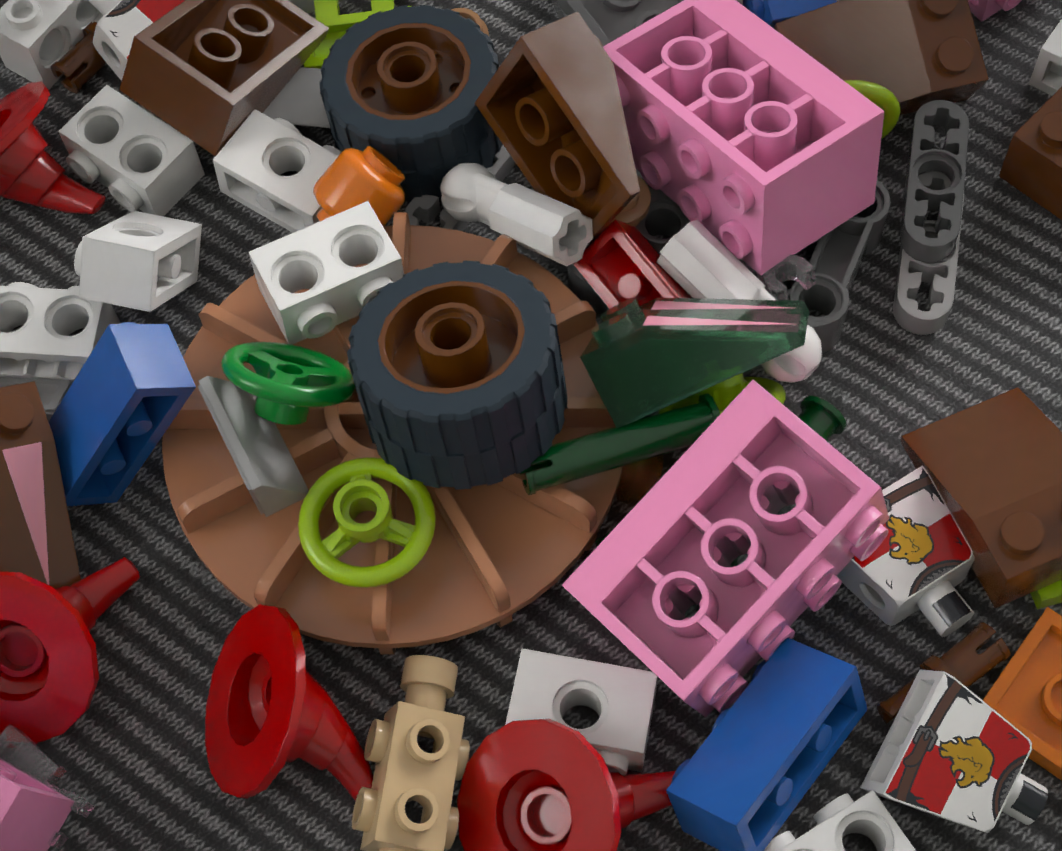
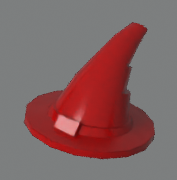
M42 81L29 83L0 99V197L65 213L95 214L103 206L106 197L65 175L66 170L45 151L48 143L32 123L43 110L50 96V92Z
M124 557L69 586H62L56 589L20 572L0 571V742L37 744L62 735L89 709L99 680L96 644L90 631L95 626L96 620L140 579L139 571L132 561Z
M259 604L242 615L225 639L213 670L206 703V752L210 772L221 791L238 798L248 799L266 790L284 767L285 762L291 763L299 758L319 770L326 768L356 801L362 787H372L373 773L369 761L365 760L364 750L349 724L325 688L306 671V655L299 626L285 608Z
M551 719L512 721L486 736L466 764L457 798L459 838L464 851H617L622 829L626 828L633 821L672 806L666 790L671 784L675 771L630 775L609 772L604 758L579 731Z

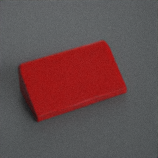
M615 219L584 251L582 259L573 264L645 354L651 355L695 325L643 326L647 316L703 319L707 312L705 309L651 310L655 301L698 302L657 263L660 255L640 231L634 226Z

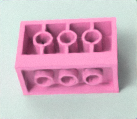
M684 0L603 46L614 63L635 168L641 173L650 187L663 191L680 206L682 212L690 221L698 220L738 260L742 259L760 276L874 204L884 110L738 1Z
M752 380L570 575L562 586L685 703L704 717H707L714 708L721 713L736 702L748 686V682L743 677L761 657L767 662L786 638L792 639L794 637L795 631L790 626L807 607L816 612L833 597L842 583L837 575L854 556L863 561L880 546L889 532L883 526L889 520L882 489L876 482L755 380ZM796 505L791 511L776 515L782 508ZM748 554L747 559L742 564L731 567L730 564L735 558ZM694 604H699L700 609L691 618H686V611Z

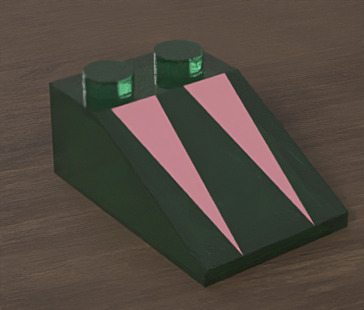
M631 298L615 305L601 315L604 322L591 331L593 337L580 358L618 429L803 346L809 310L804 301L655 298L640 306L636 298Z

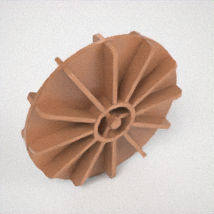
M407 212L394 213L393 226H384V229L402 258L404 274L416 269L422 270L432 267L433 264L480 261L481 264H496L509 268L510 272L516 275H523L532 281L534 287L544 293L550 302L551 313H554L556 318L568 395L567 409L564 410L565 422L560 433L556 434L552 440V445L627 423L625 393L620 371L611 347L596 322V313L588 301H581L560 279L537 262L517 251V241L508 235L502 234L496 241L458 230L434 226L410 225ZM358 264L354 267H362L368 264ZM255 274L244 281L219 306L207 303L199 313L203 326L183 357L196 388L163 435L162 455L165 480L171 504L181 528L199 559L218 582L251 609L259 604L285 608L299 626L300 634L346 646L379 648L381 655H395L396 648L417 647L449 641L477 632L495 623L500 628L513 621L512 614L535 601L557 583L579 560L584 551L590 550L595 542L597 533L611 508L620 483L623 466L536 491L532 495L526 493L522 481L526 479L525 474L520 475L516 473L504 478L502 482L489 486L487 484L473 486L471 489L455 490L454 487L441 486V488L426 486L435 508V530L426 554L410 572L388 584L368 588L347 586L331 580L312 565L302 548L298 523L304 499L268 517L264 513L261 514L198 388V385H200L198 380L206 376L230 381L222 370L221 362L224 354L236 345L248 342L288 344L259 290ZM301 289L294 293H303L309 289ZM359 315L336 325L333 330L321 337L306 338L293 345L305 347L330 356L350 370L347 351L350 349L348 338L352 326L359 319ZM243 364L247 369L256 373L251 364ZM356 388L353 395L343 403L328 407H310L305 423L298 425L275 423L308 490L325 472L343 462L366 457L381 458L376 444L372 443ZM372 478V481L378 483L386 491L393 518L415 525L414 509L406 493L389 481ZM343 486L333 492L322 508L319 518V531L322 540L339 528L333 512V502L337 492ZM363 511L357 515L354 521L357 523L370 522L376 513L373 511ZM381 538L370 543L359 542L339 557L338 560L353 566H374L392 559L404 547Z

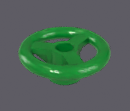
M248 342L230 348L224 354L221 362L222 370L228 380L240 389L256 396L255 413L263 419L278 424L298 425L305 423L310 407H328L343 403L353 395L356 388L351 371L339 361L318 351L286 343ZM243 364H251L256 373L247 369Z

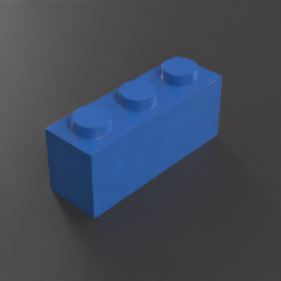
M134 322L109 324L49 420L55 440L67 506L117 502L196 388L168 324H137Z
M786 638L767 662L763 660L757 666L750 684L732 707L725 709L717 717L712 732L692 758L681 763L675 771L666 792L682 831L719 851H764L868 710L857 667L795 640Z

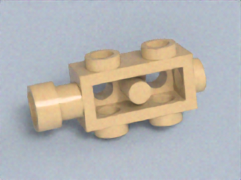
M428 655L407 657L404 662L400 688L406 692L405 701H398L385 713L384 720L374 719L370 726L365 744L364 758L367 761L376 762L372 787H362L360 789L352 815V829L363 831L360 850L444 851V849L449 850L455 840L459 823V810L457 807L451 806L455 780L460 781L464 775L469 759L470 744L468 740L462 739L465 716L445 712L446 699L454 696L458 666L449 660ZM417 735L434 739L432 753H426L418 746ZM414 800L423 807L420 824L410 821L406 816V802Z

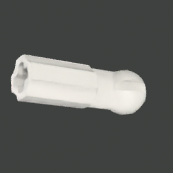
M477 163L458 164L442 179L440 187L442 205L454 219L463 222H482L501 235L505 234L517 241V244L565 266L582 259L586 246L593 239L592 219L582 215L579 209L520 184L512 183L508 185L501 182L483 165Z
M698 220L689 222L682 230L672 236L660 251L661 254L657 263L698 303L783 307L765 289V285ZM785 308L705 309L715 320L788 323L721 325L723 328H728L759 358V362L765 372L778 381L794 383L805 380L820 365L822 358L821 340L814 328L798 321Z

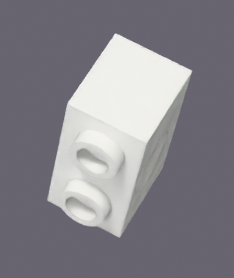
M254 109L215 156L213 163L220 192L294 233L320 222L316 215L322 207L314 196L313 188L317 180L341 154V151L330 145L322 147L302 136L300 131L287 120L282 118L272 119ZM288 171L298 172L292 176H281L282 173Z
M132 211L83 236L74 259L75 272L80 276L79 298L147 312L156 309L197 282L202 224Z
M522 648L506 724L518 720H554L579 731L604 758L609 772H618L621 775H626L627 770L642 772L658 676L651 671ZM578 705L588 706L599 715L598 721L585 729H576L567 725L562 717L568 709Z

